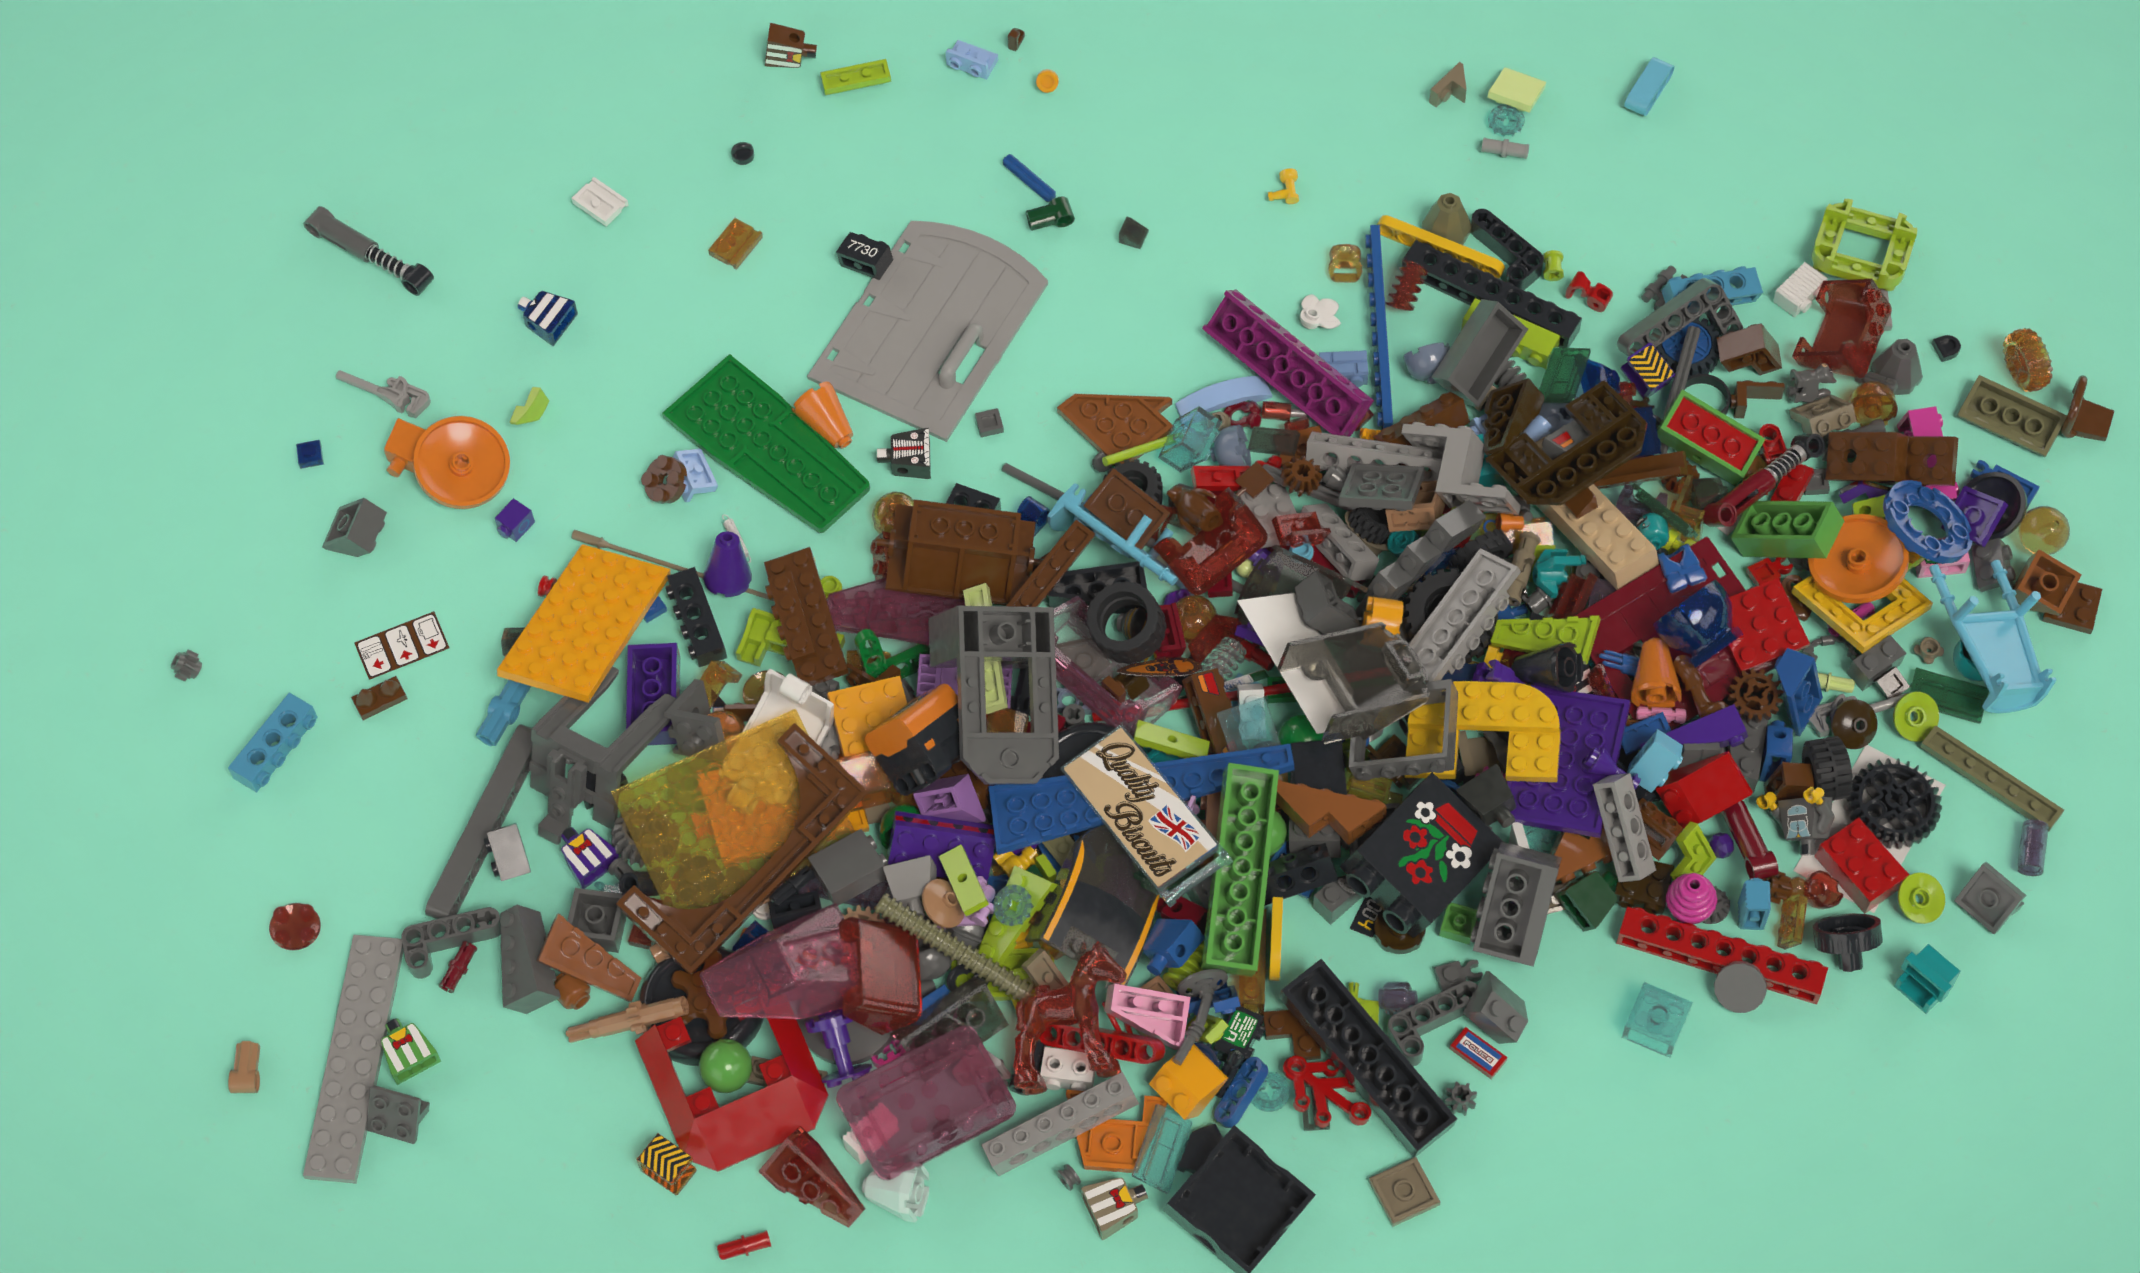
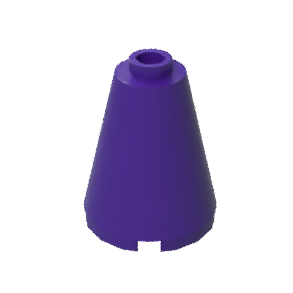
M726 531L718 534L703 573V581L706 588L715 595L721 593L725 594V597L738 596L749 588L752 573L739 536L733 532Z

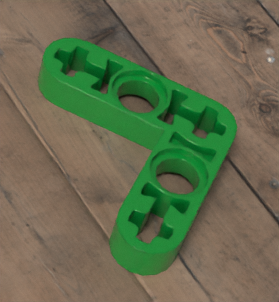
M871 629L860 631L854 639L863 671L875 679L891 665L897 666L900 663H905V666L900 669L902 679L918 672L920 654H930L928 645L919 644L885 660L880 641ZM867 640H868L869 645H870L869 648H867V647L865 646ZM878 656L874 662L867 663L870 657Z

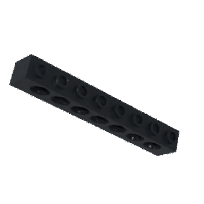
M1415 240L1402 260V274L1470 306L1475 298L1480 301L1481 299L1497 301L1512 315L1560 335L1558 347L1565 351L1569 349L1580 331L1582 318L1576 313L1566 311L1553 302L1545 301L1531 292L1519 289L1510 282L1502 281L1489 272H1483L1473 267L1470 263L1455 259L1450 254L1438 251L1427 243Z

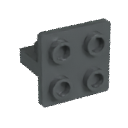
M373 1085L369 1096L367 1131L415 1144L418 1136V1126L429 1112L430 1103L422 1101L417 1097Z

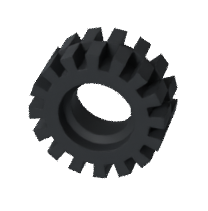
M1359 507L1353 509L1348 516V522L1351 523L1350 527L1355 528L1354 532L1356 534L1360 533L1362 539L1367 538V542L1371 543L1373 541L1374 544H1381L1391 533L1388 528L1385 508L1374 510L1372 508Z

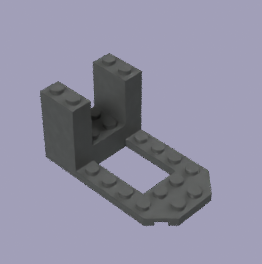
M957 606L930 617V668L957 667L960 760L985 785L1036 784L1043 777L1047 769L1059 759L1054 607ZM984 661H1001L1002 668L1009 669L1029 667L1031 733H987Z

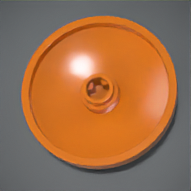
M453 416L437 421L423 432L414 450L413 469L419 486L431 499L450 508L470 509L486 504L502 490L508 478L510 456L505 441L492 426L476 418Z
M1854 514L1842 517L1844 523L1827 558H1808L1809 571L1814 583L1829 597L1845 603L1862 604L1887 596L1900 585L1907 573L1909 565L1908 550L1895 533L1889 530L1887 520L1868 514Z

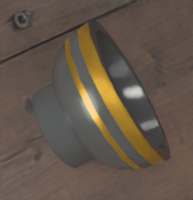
M1133 608L1126 613H1121L1117 619V630L1123 633L1127 639L1138 635L1146 621L1145 610L1143 608Z

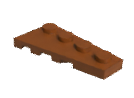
M556 914L537 962L623 1000L632 1002L642 978L617 958L607 953L598 943L593 942L584 935L580 929L566 921L562 915Z

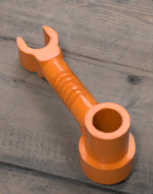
M1498 513L1496 516V529L1498 530L1502 529L1503 532H1509L1510 530H1523L1524 528L1523 516Z

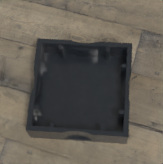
M1234 1125L1211 1151L1198 1170L1187 1179L1169 1200L1163 1211L1235 1273H1251L1316 1194L1288 1170L1273 1162L1260 1146Z

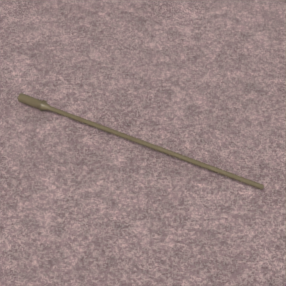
M574 530L572 533V539L596 546L598 549L610 548L678 571L688 569L610 544L603 537L599 538L578 530ZM697 572L698 577L703 578V573ZM750 588L745 591L746 593L769 600L768 595ZM832 615L833 621L841 623L842 618Z

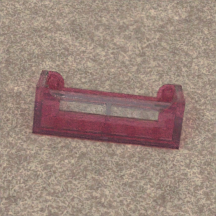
M1076 596L1054 608L1056 679L1107 724L1122 728L1134 737L1137 721L1141 720L1154 724L1176 703L1182 686L1170 676H1164L1160 681L1153 676H1146L1150 687L1136 699L1131 700L1126 696L1122 704L1101 686L1102 680L1108 675L1112 678L1120 674L1117 672V669L1130 664H1121L1115 660H1110L1100 651L1091 638L1086 625V613L1089 605Z

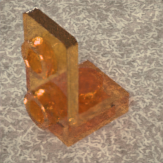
M711 660L700 678L704 682L710 709L728 682L738 683L742 677L740 672L725 661Z

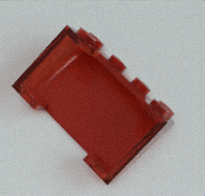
M1873 279L1823 281L1816 297V301L1826 313L1812 347L1804 337H1800L1792 357L1801 367L1816 369L1820 364L1825 363L1828 364L1833 373L1863 378L1868 372L1885 325L1891 315V304ZM1826 291H1827L1828 296H1829L1827 303H1826V301H1825V293H1826Z

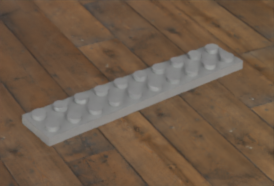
M353 935L303 1173L305 1179L357 1184L367 1135L370 1089L373 1085H377L384 1051L381 1039L387 1036L385 1025L390 1021L404 952L402 939Z

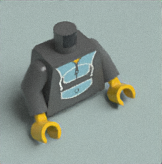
M1813 787L1804 791V798L1778 801L1779 804L1775 803L1776 795L1773 792L1760 795L1756 799L1757 805L1764 810L1770 808L1769 812L1779 823L1784 832L1785 839L1787 841H1800V855H1816L1815 840L1828 839L1830 828L1835 818L1832 812V797H1823L1824 790L1822 788L1814 790Z

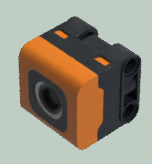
M940 684L914 698L865 736L867 747L899 794L907 796L927 787L948 772L953 764L960 761L958 696L948 684Z

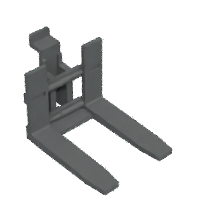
M612 666L589 703L564 696L532 728L531 732L533 748L532 760L529 764V771H531L530 787L549 797L548 814L538 825V835L556 845L560 844L562 833L571 827L573 810L583 800L594 804L593 820L612 829L618 816L621 774L671 721L670 718L664 717V712L677 698L664 694L651 704L608 748L569 728L609 688L619 673L617 668ZM566 764H568V765L574 764V765L570 768V770L568 771V778H566V777H565ZM587 771L596 774L595 792L586 788Z

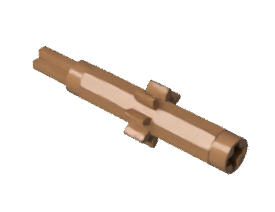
M684 996L648 1005L642 1004L640 1000L629 1003V1008H626L625 1011L598 1017L597 1019L590 1020L588 1023L569 1027L568 1031H566V1036L569 1038V1042L573 1043L588 1038L605 1037L631 1030V1032L635 1031L636 1035L648 1031V1027H651V1024L687 1015L689 1013V1005Z

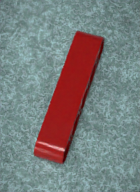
M1056 1020L1047 1022L1040 1027L1038 1032L1040 1041L1047 1046L1140 1064L1159 1061L1165 1055L1164 1043L1157 1038L1068 1021ZM1052 1027L1057 1031L1056 1039L1051 1034ZM1076 1032H1078L1081 1036L1080 1043H1078L1075 1039ZM1100 1036L1105 1041L1104 1048H1102L1099 1044ZM1123 1041H1126L1129 1045L1128 1052H1125L1123 1049ZM1148 1045L1153 1050L1152 1057L1147 1054L1146 1048Z

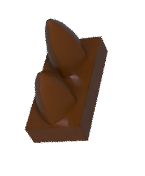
M397 676L369 689H362L359 694L351 697L362 720L408 699Z

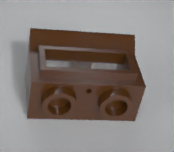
M1642 798L1638 804L1652 856L1659 861L1670 849L1684 828L1674 818L1668 817L1661 812L1655 804Z

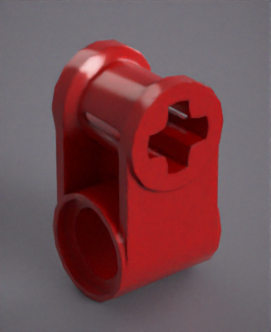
M1765 424L1760 428L1758 435L1763 438L1769 437L1772 439H1765L1758 451L1759 456L1765 461L1767 466L1784 454L1785 451H1788L1784 444L1779 427L1774 424Z

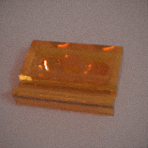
M734 218L708 250L709 255L727 265H732L737 270L763 238L762 232L756 231L752 226Z

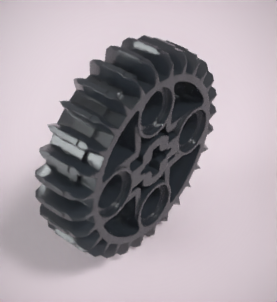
M1887 758L1884 765L1878 759L1875 766L1869 763L1866 770L1862 768L1859 771V774L1853 779L1851 794L1846 801L1849 802L1847 810L1852 811L1849 816L1850 820L1860 818L1881 843L1888 842L1889 849L1893 843H1897L1898 848L1901 849L1904 842L1910 848L1914 841L1919 844L1923 838L1927 839L1931 833L1930 831H1934L1940 819L1939 813L1942 810V805H1940L1942 796L1937 795L1939 787H1931L1934 779L1926 780L1927 771L1922 774L1918 772L1919 765L1912 769L1910 768V761H1907L1905 765H1901L1898 758L1896 763L1892 764L1890 759ZM1895 778L1904 780L1905 782L1898 784ZM1875 781L1882 782L1884 786L1877 785ZM1864 789L1872 798L1865 804L1862 802ZM1910 790L1918 791L1919 795L1913 794ZM1923 803L1926 805L1924 818L1916 808ZM1868 812L1876 813L1878 817H1873ZM1904 821H1909L1914 826H1908L1904 823ZM1890 823L1894 829L1884 827L1883 825Z

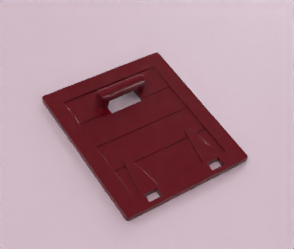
M1704 537L1690 546L1700 562V567L1704 569L1707 575L1706 581L1693 586L1687 585L1685 589L1670 593L1666 584L1667 579L1664 578L1660 564L1575 615L1578 618H1590V616L1599 615L1601 620L1590 659L1616 697L1630 700L1629 716L1631 719H1636V710L1638 708L1631 701L1633 682L1627 674L1602 664L1603 661H1608L1620 665V663L1600 658L1599 654H1606L1603 652L1604 650L1639 657L1633 649V644L1640 640L1644 644L1651 638H1660L1668 644L1673 663L1679 655H1687L1696 662L1699 674L1703 680V687L1711 702L1722 701L1730 694H1733L1728 691L1730 685H1734L1732 680L1735 676L1740 678V673L1709 610V606L1746 590L1709 537ZM1683 551L1671 557L1670 560L1680 563ZM1717 563L1726 574L1721 578L1718 577L1712 568ZM1777 660L1755 668L1756 673L1759 674L1761 669H1764L1765 675L1775 669ZM1676 672L1682 692V700L1680 702L1677 700L1672 710L1675 711L1676 708L1685 709L1686 723L1698 716V711L1691 691H1685L1684 684ZM1674 721L1668 723L1671 731L1683 725L1682 723H1674Z

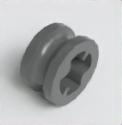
M1069 1164L1064 1165V1170L1056 1171L1058 1178L1069 1191L1073 1189L1074 1184L1079 1185L1081 1183L1079 1176Z

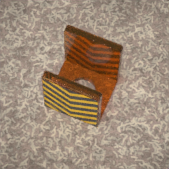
M659 1133L656 1134L636 1159L641 1172L674 1195H678L697 1171L696 1167L691 1164L693 1157Z

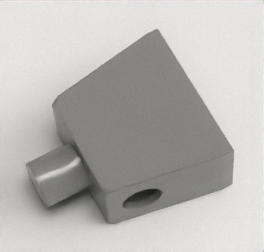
M931 856L884 866V873L892 895L896 898V902H902V906L905 908L908 906L910 911L913 912L915 910L917 912L916 915H923L925 917L922 892L926 884L935 880L937 875V868Z

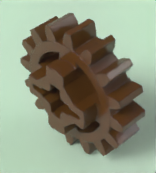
M1754 668L1750 669L1749 674L1744 670L1741 671L1739 674L1740 678L1735 676L1732 680L1734 685H1730L1728 691L1733 694H1730L1727 700L1734 701L1736 709L1739 710L1740 717L1743 715L1747 716L1746 722H1750L1752 717L1755 718L1757 723L1761 722L1762 717L1767 721L1770 720L1772 717L1771 713L1776 715L1779 711L1777 706H1781L1783 700L1778 698L1784 693L1783 690H1777L1780 681L1773 682L1771 679L1774 674L1771 673L1765 676L1764 669H1761L1759 674L1756 673ZM1741 686H1743L1742 690L1744 692L1742 697L1739 694ZM1751 694H1753V695H1756V694L1759 695V694H1761V696H1760L1759 698H1758L1757 696H1754V697L1752 696V697H1750ZM1769 694H1771L1770 705H1768L1769 701L1767 700Z

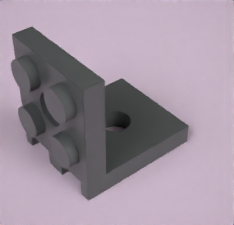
M694 679L664 712V717L670 718L672 721V725L668 728L669 737L675 738L677 741V745L673 748V753L724 764L728 757V751L720 718L711 715L703 680Z

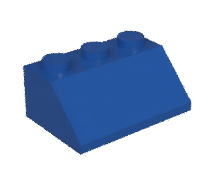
M1787 648L1783 656L1778 657L1775 669L1778 681H1780V689L1784 692L1782 698L1785 710L1795 735L1800 737L1823 696L1815 658Z

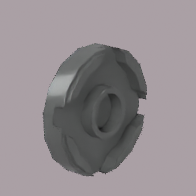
M1735 961L1726 965L1718 972L1714 982V992L1718 1002L1724 1008L1735 1013H1747L1755 1010L1762 1004L1767 992V982L1757 966L1746 961Z

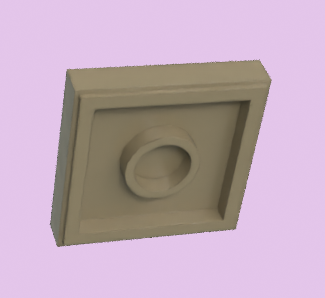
M1417 1157L1369 1178V1183L1392 1227L1440 1205V1200Z

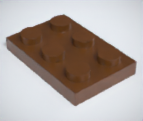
M1114 468L1083 505L1084 508L1125 540L1128 539L1144 514L1151 518L1152 522L1135 545V547L1141 550L1171 514Z

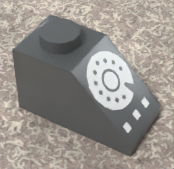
M1346 875L1338 877V881L1326 884L1314 895L1313 909L1331 925L1362 897L1357 895L1348 886Z

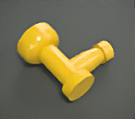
M1292 168L1284 169L1279 173L1280 181L1285 184L1286 189L1268 192L1269 201L1285 199L1287 204H1296L1299 202V195L1296 194L1294 184L1298 179L1297 170Z

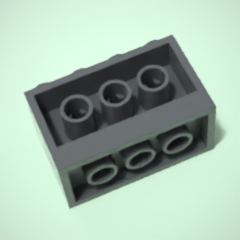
M1501 842L1499 849L1494 848L1488 867L1493 869L1492 873L1488 872L1482 893L1487 895L1486 897L1482 896L1476 915L1481 920L1476 921L1470 942L1475 943L1473 951L1534 967L1562 857Z

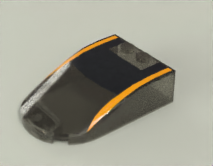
M1106 824L1088 830L1073 844L1054 881L1058 886L1053 892L1050 891L1044 901L1045 904L1039 911L1025 941L1029 943L1043 941L1108 980L1105 986L1108 989V985L1112 984L1127 986L1142 955L1143 946L1150 934L1161 889H1158Z

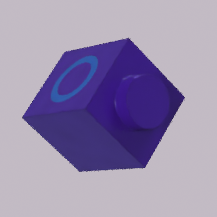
M514 498L495 517L498 533L506 539L511 538L515 542L535 523L532 510Z

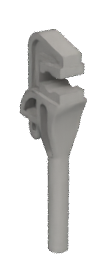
M341 370L336 374V379L377 395L397 412L403 413L405 406L409 404L406 411L410 417L417 418L431 403L429 394L425 390L408 384L402 376H399L397 379L391 377L387 379L389 387H380Z
M1907 693L1870 704L1875 713L1894 708L1900 698ZM1840 694L1833 702L1817 706L1808 723L1819 737L1829 736V726L1826 723V717L1830 716L1831 721L1836 708L1847 700H1857L1855 696L1845 698L1844 694Z

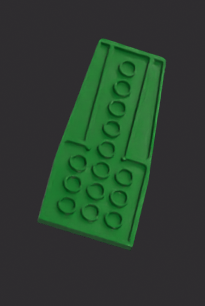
M731 354L726 356L662 413L663 418L713 460L818 533H824L870 491L869 481L825 438L796 416L792 411L793 407L780 394Z

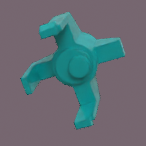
M1545 549L1533 567L1532 576L1534 583L1550 598H1556L1558 591L1573 590L1571 581H1567L1568 575L1564 571V567L1586 564L1585 555L1566 556L1568 549Z

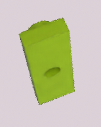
M1141 720L1137 721L1133 742L1142 747H1149L1162 751L1165 754L1182 758L1207 756L1210 741Z
M959 845L940 855L941 863L966 917L989 905L963 846Z

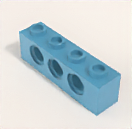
M1745 266L1737 267L1733 271L1727 272L1717 270L1708 275L1698 273L1684 279L1674 277L1669 279L1661 290L1666 304L1698 280L1707 278L1723 288L1732 306L1756 302L1763 293L1756 268H1746Z
M289 692L228 767L233 779L256 793L261 787L265 786L275 769L282 766L288 753L299 745L301 737L305 732L315 725L318 717L313 706ZM289 723H294L292 726L286 727ZM279 741L277 745L271 746L272 743ZM264 760L261 764L255 765L258 761Z

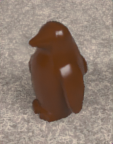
M1175 485L1167 491L1166 494L1177 509L1181 526L1194 536L1197 534L1193 526L1209 532L1223 524L1221 513L1207 498L1216 499L1217 495L1202 488L1188 489L1182 485Z

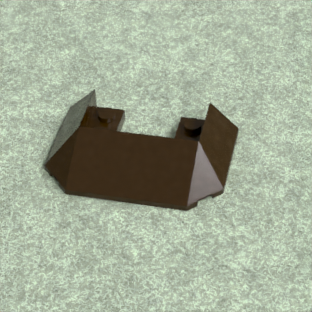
M1605 380L1565 405L1566 412L1590 436L1554 460L1526 433L1517 437L1505 450L1495 452L1485 458L1486 462L1526 504L1563 505L1642 452L1647 428L1646 420Z

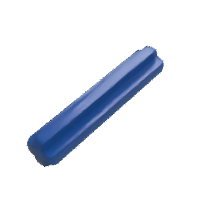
M1012 154L1004 157L1003 165L1045 201L1050 202L1056 197V191Z

